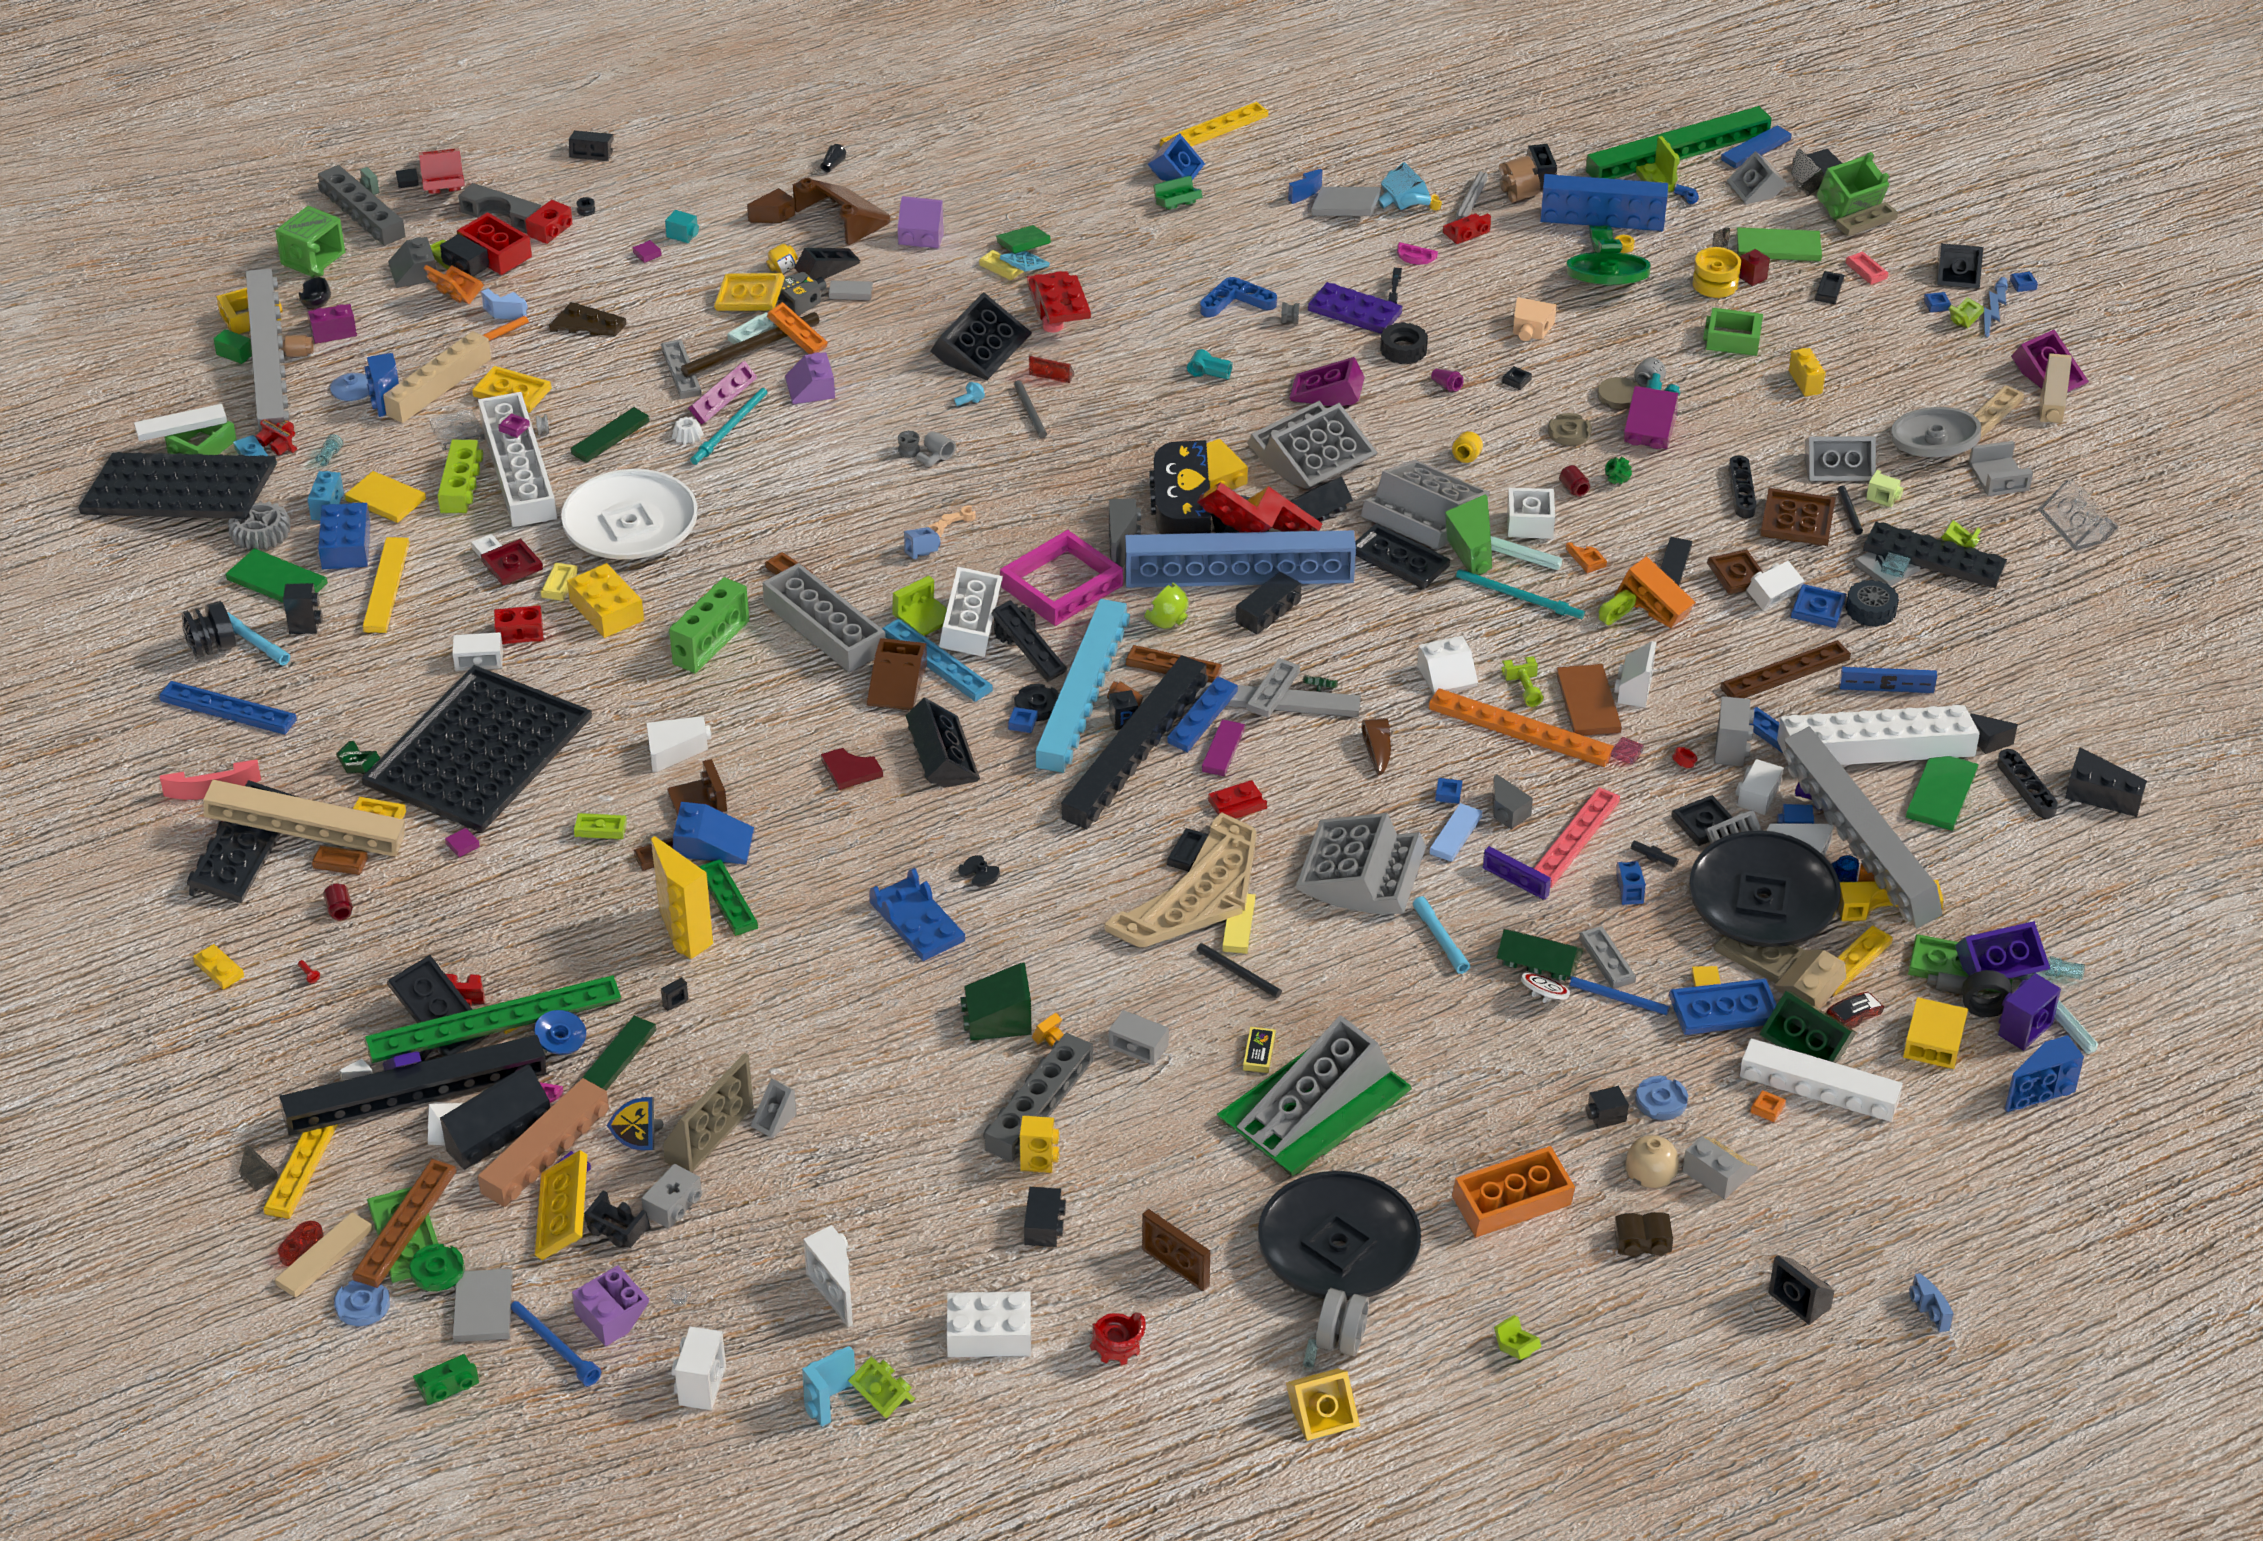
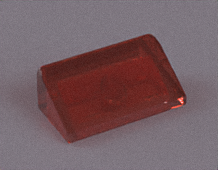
M1029 356V375L1070 383L1074 377L1071 364Z

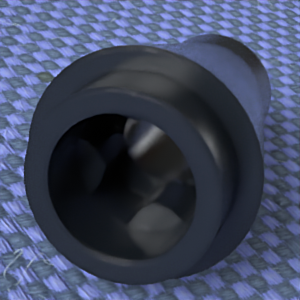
M840 144L829 146L820 165L821 169L829 173L846 159L845 148Z

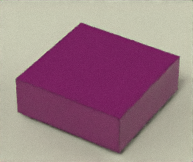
M651 240L633 247V253L644 263L662 256L661 249Z
M511 413L498 425L499 432L518 438L530 427V422L528 419Z
M467 828L445 838L446 845L458 857L480 847L479 840Z

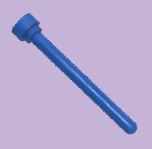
M519 1301L511 1303V1310L576 1369L579 1381L585 1386H591L599 1380L601 1369L594 1362L583 1361Z

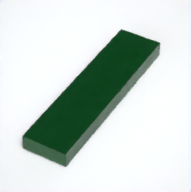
M633 407L571 447V454L587 463L649 423V415Z
M634 1015L582 1078L607 1091L657 1030L656 1024Z

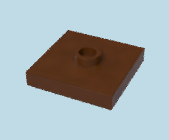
M1747 549L1709 557L1707 561L1708 566L1728 594L1747 591L1751 584V578L1758 572L1764 573Z

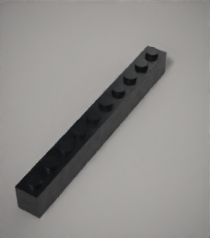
M1183 655L1179 657L1061 802L1062 820L1087 830L1093 822L1099 819L1102 810L1111 804L1115 794L1123 789L1127 779L1135 774L1139 764L1147 759L1149 752L1154 746L1156 747L1159 744L1164 733L1171 729L1176 718L1181 717L1188 703L1193 702L1197 692L1205 687L1208 681L1206 664Z
M538 1035L524 1037L280 1095L281 1112L288 1135L291 1136L486 1089L527 1064L531 1066L536 1076L547 1074L546 1057Z

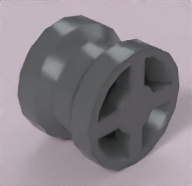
M1282 302L1281 323L1292 322L1293 324H1298L1300 303L1289 305L1287 302Z
M904 431L898 435V452L902 457L913 458L920 452V437L917 432Z

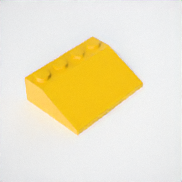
M654 836L651 838L659 912L675 950L680 954H684L689 959H693L713 945L707 874L704 870Z

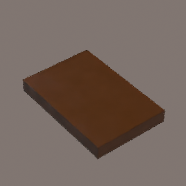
M1147 1209L1142 1214V1250L1201 1291H1205L1210 1286L1211 1250L1150 1209Z

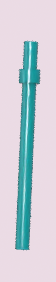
M761 388L708 441L703 442L698 447V451L690 458L691 463L697 465L704 457H708L714 451V447L768 394L767 390Z
M1461 569L1456 574L1457 578L1552 609L1556 614L1562 616L1569 615L1582 620L1585 615V611L1571 607L1569 603L1561 600L1557 602Z

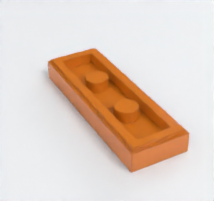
M783 302L768 312L767 318L808 354L819 353L827 347L828 342Z

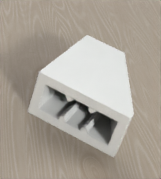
M704 716L646 723L653 772H659L708 750L707 740L711 739L710 725L705 726Z
M1770 824L1767 831L1783 833L1798 838L1825 856L1831 844L1834 825Z

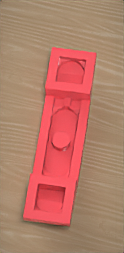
M258 760L233 763L234 770L185 778L184 772L160 775L164 797L174 799L199 800L204 799L212 780L245 786L248 780L257 783L261 781Z

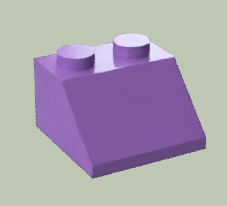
M902 196L898 221V245L939 249L944 235L943 200Z
M826 352L804 355L785 375L792 404L835 398L834 376Z

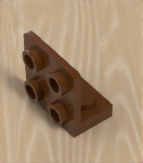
M712 759L702 761L703 771L700 772L701 780L667 788L677 816L681 802L706 804L721 812L727 811L726 791Z

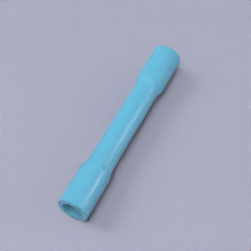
M227 612L234 633L265 652L268 657L278 664L284 666L290 661L289 653L279 646L272 644Z
M1420 896L1416 898L1412 903L1414 909L1427 924L1457 973L1463 974L1467 972L1470 968L1469 962L1452 941L1436 917L1435 911L1425 897Z

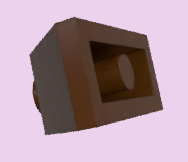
M778 188L747 204L748 221L750 223H782L796 215L795 199Z

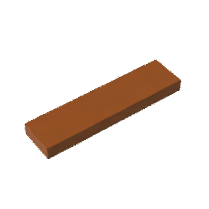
M1133 645L1126 658V666L1166 674L1181 655ZM1189 657L1206 664L1208 683H1212L1220 675L1222 664Z

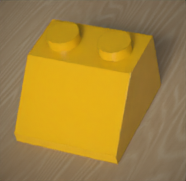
M1337 1368L1285 1382L1291 1409L1306 1441L1360 1426L1348 1371Z

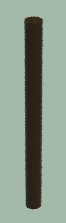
M816 312L800 317L810 327L820 323ZM775 327L681 366V372L687 378L783 339L788 335L779 327Z

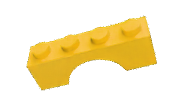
M1933 880L1937 884L1942 909L1944 899L1938 880ZM1876 881L1840 882L1841 894L1838 909L1841 921H1866L1869 913L1875 908L1894 906L1887 896V891L1885 889L1881 890Z

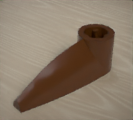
M1387 718L1363 720L1361 731L1364 743L1377 775H1382L1387 768L1391 755L1389 721Z

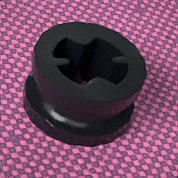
M583 197L577 200L576 205L579 215L590 216L595 213L594 199Z

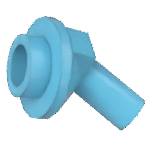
M969 382L966 386L967 393L954 398L957 406L970 401L978 403L985 397L984 388L979 383Z

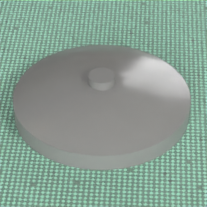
M1930 407L1918 409L1904 414L1894 422L1891 430L1892 441L1900 450L1916 456L1945 457L1956 455L1971 449L1979 442L1981 438V423L1971 413L1956 408Z

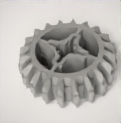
M270 501L255 503L246 519H229L228 524L229 535L235 545H239L241 549L247 547L248 551L254 548L258 550L265 548L267 550L271 546L275 548L277 543L281 544L283 539L288 538L291 528L290 518L284 507H279L278 503L271 504Z

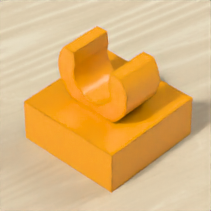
M1055 1012L1037 1025L1031 1038L1038 1045L1046 1040L1052 1047L1064 1035L1059 1029L1062 1022L1061 1017Z

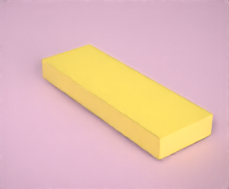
M1248 894L1246 909H1242V914L1227 919L1223 952L1248 954L1256 894Z

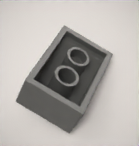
M1136 498L1109 499L1110 560L1122 568L1125 565V535H1141V525H1137V521H1141V507H1136Z

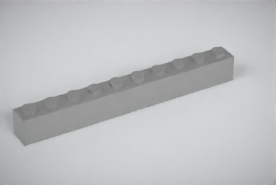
M272 269L246 271L259 432L262 430L260 422L264 419L274 425L285 420L290 421L289 411H284V408H288L287 395H283V393H287L286 380H282V378H286L285 365H280V363L285 362L284 352L279 350V348H283L282 335H278L282 333L281 320L277 321V319H281L280 307L275 306V304H279L278 291L274 292V290H278L277 277L272 276Z

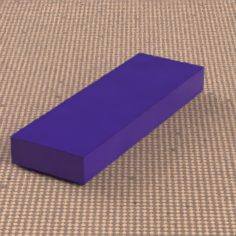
M1490 846L1484 850L1483 869L1543 900L1549 896L1551 877Z

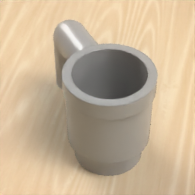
M931 431L924 438V446L933 454L928 457L924 453L919 452L916 455V459L931 467L939 459L948 460L951 458L956 450V443L939 432Z

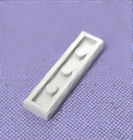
M222 404L138 421L134 422L139 441H145L227 423Z

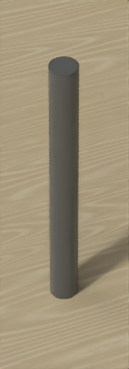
M1015 381L1014 387L1039 437L1045 438L1047 432L1022 381Z

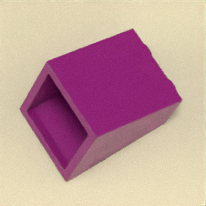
M1635 386L1624 431V442L1635 446L1646 445L1653 449H1668L1677 418L1678 393Z

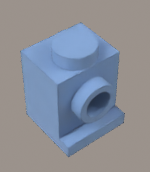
M926 527L904 531V553L912 559H918V555L926 556L930 552L938 551L941 543L940 537L931 528Z

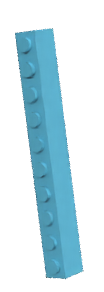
M1105 599L1099 600L1037 746L1036 768L1064 773L1067 764L1072 763L1073 750L1078 748L1080 733H1084L1086 728V718L1091 717L1093 702H1097L1099 687H1103L1105 682V672L1110 671L1111 658L1117 654L1118 641H1122L1124 627L1129 625L1130 614L1127 613V603Z

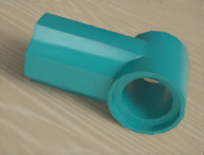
M1204 349L1196 350L1187 364V371L1194 377H1201L1206 374L1228 380L1233 369V362L1212 357Z

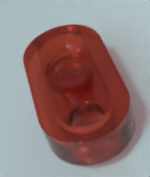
M305 1221L299 1224L279 1245L278 1255L280 1262L285 1266L292 1265L324 1237L322 1226L316 1221Z

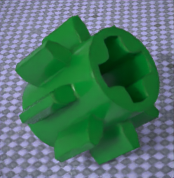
M1622 456L1620 459L1617 457L1610 459L1605 465V475L1608 476L1607 480L1614 485L1617 482L1619 484L1627 482L1632 475V467L1628 465L1630 461Z

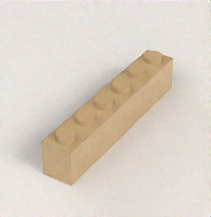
M474 331L470 332L383 395L386 415L404 423L491 360L489 338Z

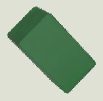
M224 329L213 338L216 355L239 364H243L252 356L251 339Z

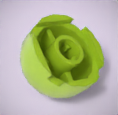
M1173 582L1172 587L1168 585L1158 594L1151 603L1154 605L1153 610L1149 611L1147 609L1144 616L1151 624L1161 629L1172 628L1176 624L1181 626L1188 618L1186 614L1189 607L1188 598L1185 592Z

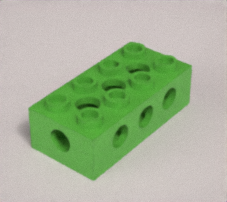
M723 577L692 608L687 610L676 623L671 625L669 635L672 663L696 674L749 622L747 586Z

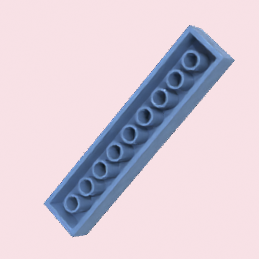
M1354 530L1125 535L1126 588L1166 587L1168 585L1172 587L1173 582L1179 587L1263 585L1279 572L1286 574L1301 584L1354 583L1356 556Z

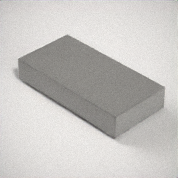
M831 281L829 299L871 300L873 282Z

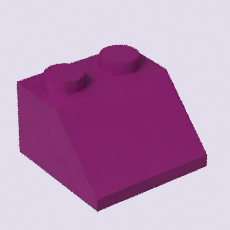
M339 304L334 307L308 311V322L315 344L357 336L351 304Z

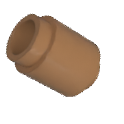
M307 335L285 336L283 348L281 349L286 353L287 357H306L308 354L314 353L313 338L307 337Z

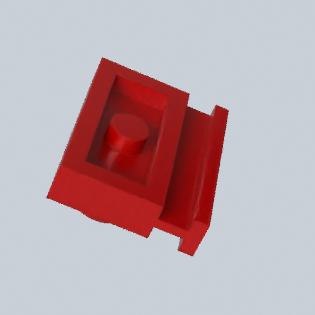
M1252 780L1208 794V801L1218 815L1222 812L1237 819L1267 809V801L1262 798L1261 792Z

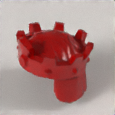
M1138 1312L1132 1314L1131 1317L1120 1313L1106 1314L1096 1323L1092 1324V1342L1089 1345L1091 1351L1096 1350L1101 1355V1362L1106 1364L1109 1360H1119L1120 1365L1127 1364L1128 1358L1132 1355L1138 1356L1140 1353V1341L1146 1329L1145 1317Z

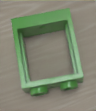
M1712 307L1711 316L1707 315L1703 336V341H1707L1706 350L1757 356L1763 314ZM1715 327L1751 331L1752 335L1715 330Z
M230 421L224 424L164 436L168 454L218 455L237 440L234 423ZM199 432L210 436L198 446L187 442Z

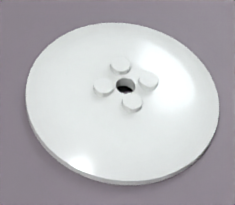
M624 469L598 475L578 486L566 499L561 516L563 529L567 537L580 549L604 558L638 559L662 553L684 540L695 526L698 510L692 491L673 476L653 470Z

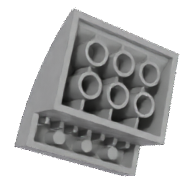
M1320 401L1252 433L1247 442L1255 454L1268 467L1285 480L1305 489H1310L1376 456L1378 453L1340 403L1326 409Z
M1412 460L1382 471L1376 496L1365 499L1361 517L1437 550L1449 543L1447 541L1445 512L1484 494L1489 497L1490 492L1422 462Z
M1388 813L1323 819L1319 821L1296 888L1315 899L1337 907L1373 914H1404L1426 845L1420 832L1397 834Z

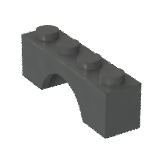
M471 183L458 195L460 212L477 218L487 212L490 214H503L511 219L512 227L526 234L525 219L541 208L540 204L475 183Z

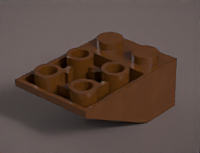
M880 638L874 658L867 706L911 710L915 706L927 666L926 643Z

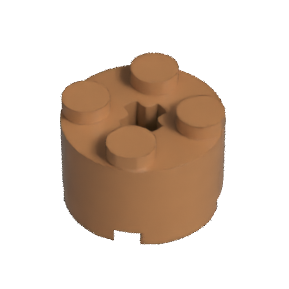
M1529 156L1499 164V171L1503 179L1500 181V186L1503 192H1508L1511 203L1533 197L1540 192L1538 174L1534 175L1532 169L1535 168V165Z

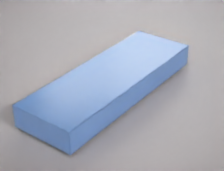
M1460 803L1430 847V855L1453 862L1482 818V811Z

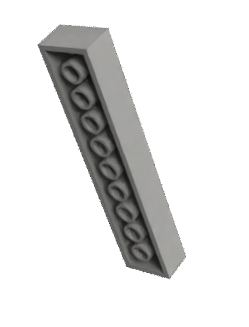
M1808 726L1784 739L1786 746L1784 754L1790 764L1787 766L1789 773L1794 779H1799L1800 786L1805 794L1810 793L1816 808L1824 811L1827 822L1830 825L1834 824L1841 840H1847L1851 852L1855 857L1859 856L1861 858L1862 865L1867 873H1873L1878 887L1881 890L1885 889L1887 891L1890 902L1894 906L1898 905L1906 922L1910 921L1918 929L1942 916L1937 884L1812 728Z

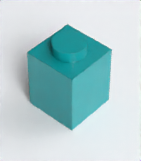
M674 210L665 220L667 238L689 243L699 232L696 215Z

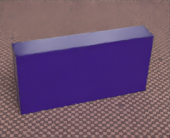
M416 1051L390 1058L383 1063L384 1071L418 1063L421 1061L420 1054Z

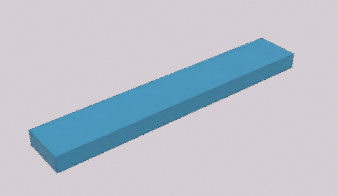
M899 618L882 628L887 639L926 643V667L976 702L993 691L992 684Z

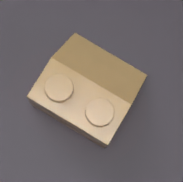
M1804 950L1776 983L1774 988L1782 994L1785 991H1792L1821 1009L1846 979L1845 962L1825 950Z

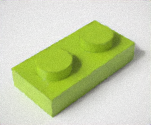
M578 813L574 835L575 837L624 839L627 817L626 815Z

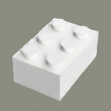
M1030 1291L947 1293L948 1357L1031 1356Z

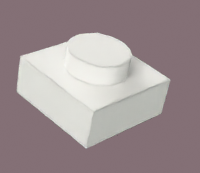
M492 534L471 542L472 549L480 558L481 554L502 546Z

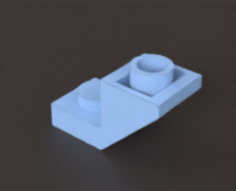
M489 288L481 291L483 309L492 317L516 320L524 315L527 317V303L524 298L519 297L515 292L500 298Z

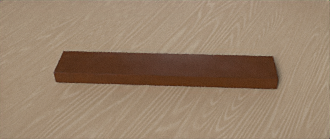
M1836 640L1721 682L1720 689L1727 697L1745 699L1850 660L1851 653Z

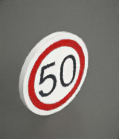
M1524 973L1521 977L1522 983L1533 990L1532 997L1539 996L1540 994L1544 995L1543 1003L1549 1002L1552 998L1560 1000L1569 998L1570 991L1564 985L1549 977L1536 973Z

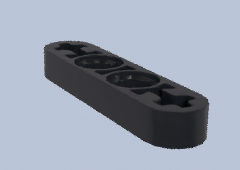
M1735 455L1730 458L1728 469L1735 513L1741 518H1751L1755 515L1756 498L1750 461L1745 456ZM1738 478H1741V479H1745L1746 481H1740V480H1737V479H1738Z
M2013 749L2001 750L1997 761L1998 768L2038 817L2045 819L2054 817L2058 806L2055 797L2017 751ZM2015 774H2023L2027 777L2020 778L2017 777ZM2034 789L2037 790L2039 793H2031L2028 790Z

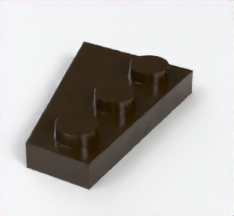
M570 302L549 324L550 332H558V329H567L569 333L575 334L581 330L589 331L591 335L617 336L627 324L624 317Z

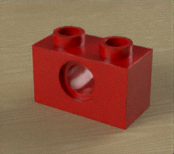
M552 199L525 219L527 235L545 244H548L573 224L571 207Z

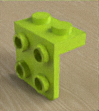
M928 575L893 592L892 615L897 619L899 618L923 636L943 627L947 608L934 598V579Z

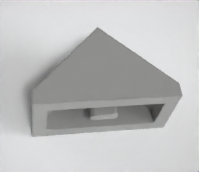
M771 1078L751 1123V1127L774 1138L796 1116L795 1090Z

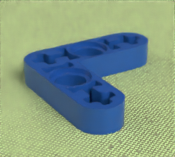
M1228 277L1201 300L1200 313L1204 317H1215L1234 299L1262 310H1273L1277 307V294L1237 277Z

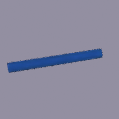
M1574 976L1571 978L1570 986L1666 1016L1669 1013V1005Z

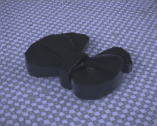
M981 855L969 857L964 862V865H959L958 869L961 877L975 873L972 885L977 887L990 885L1000 877L999 867L988 866Z

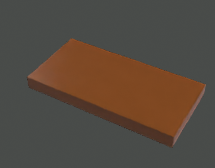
M1603 664L1557 667L1556 675L1573 733L1582 736L1621 733V722Z

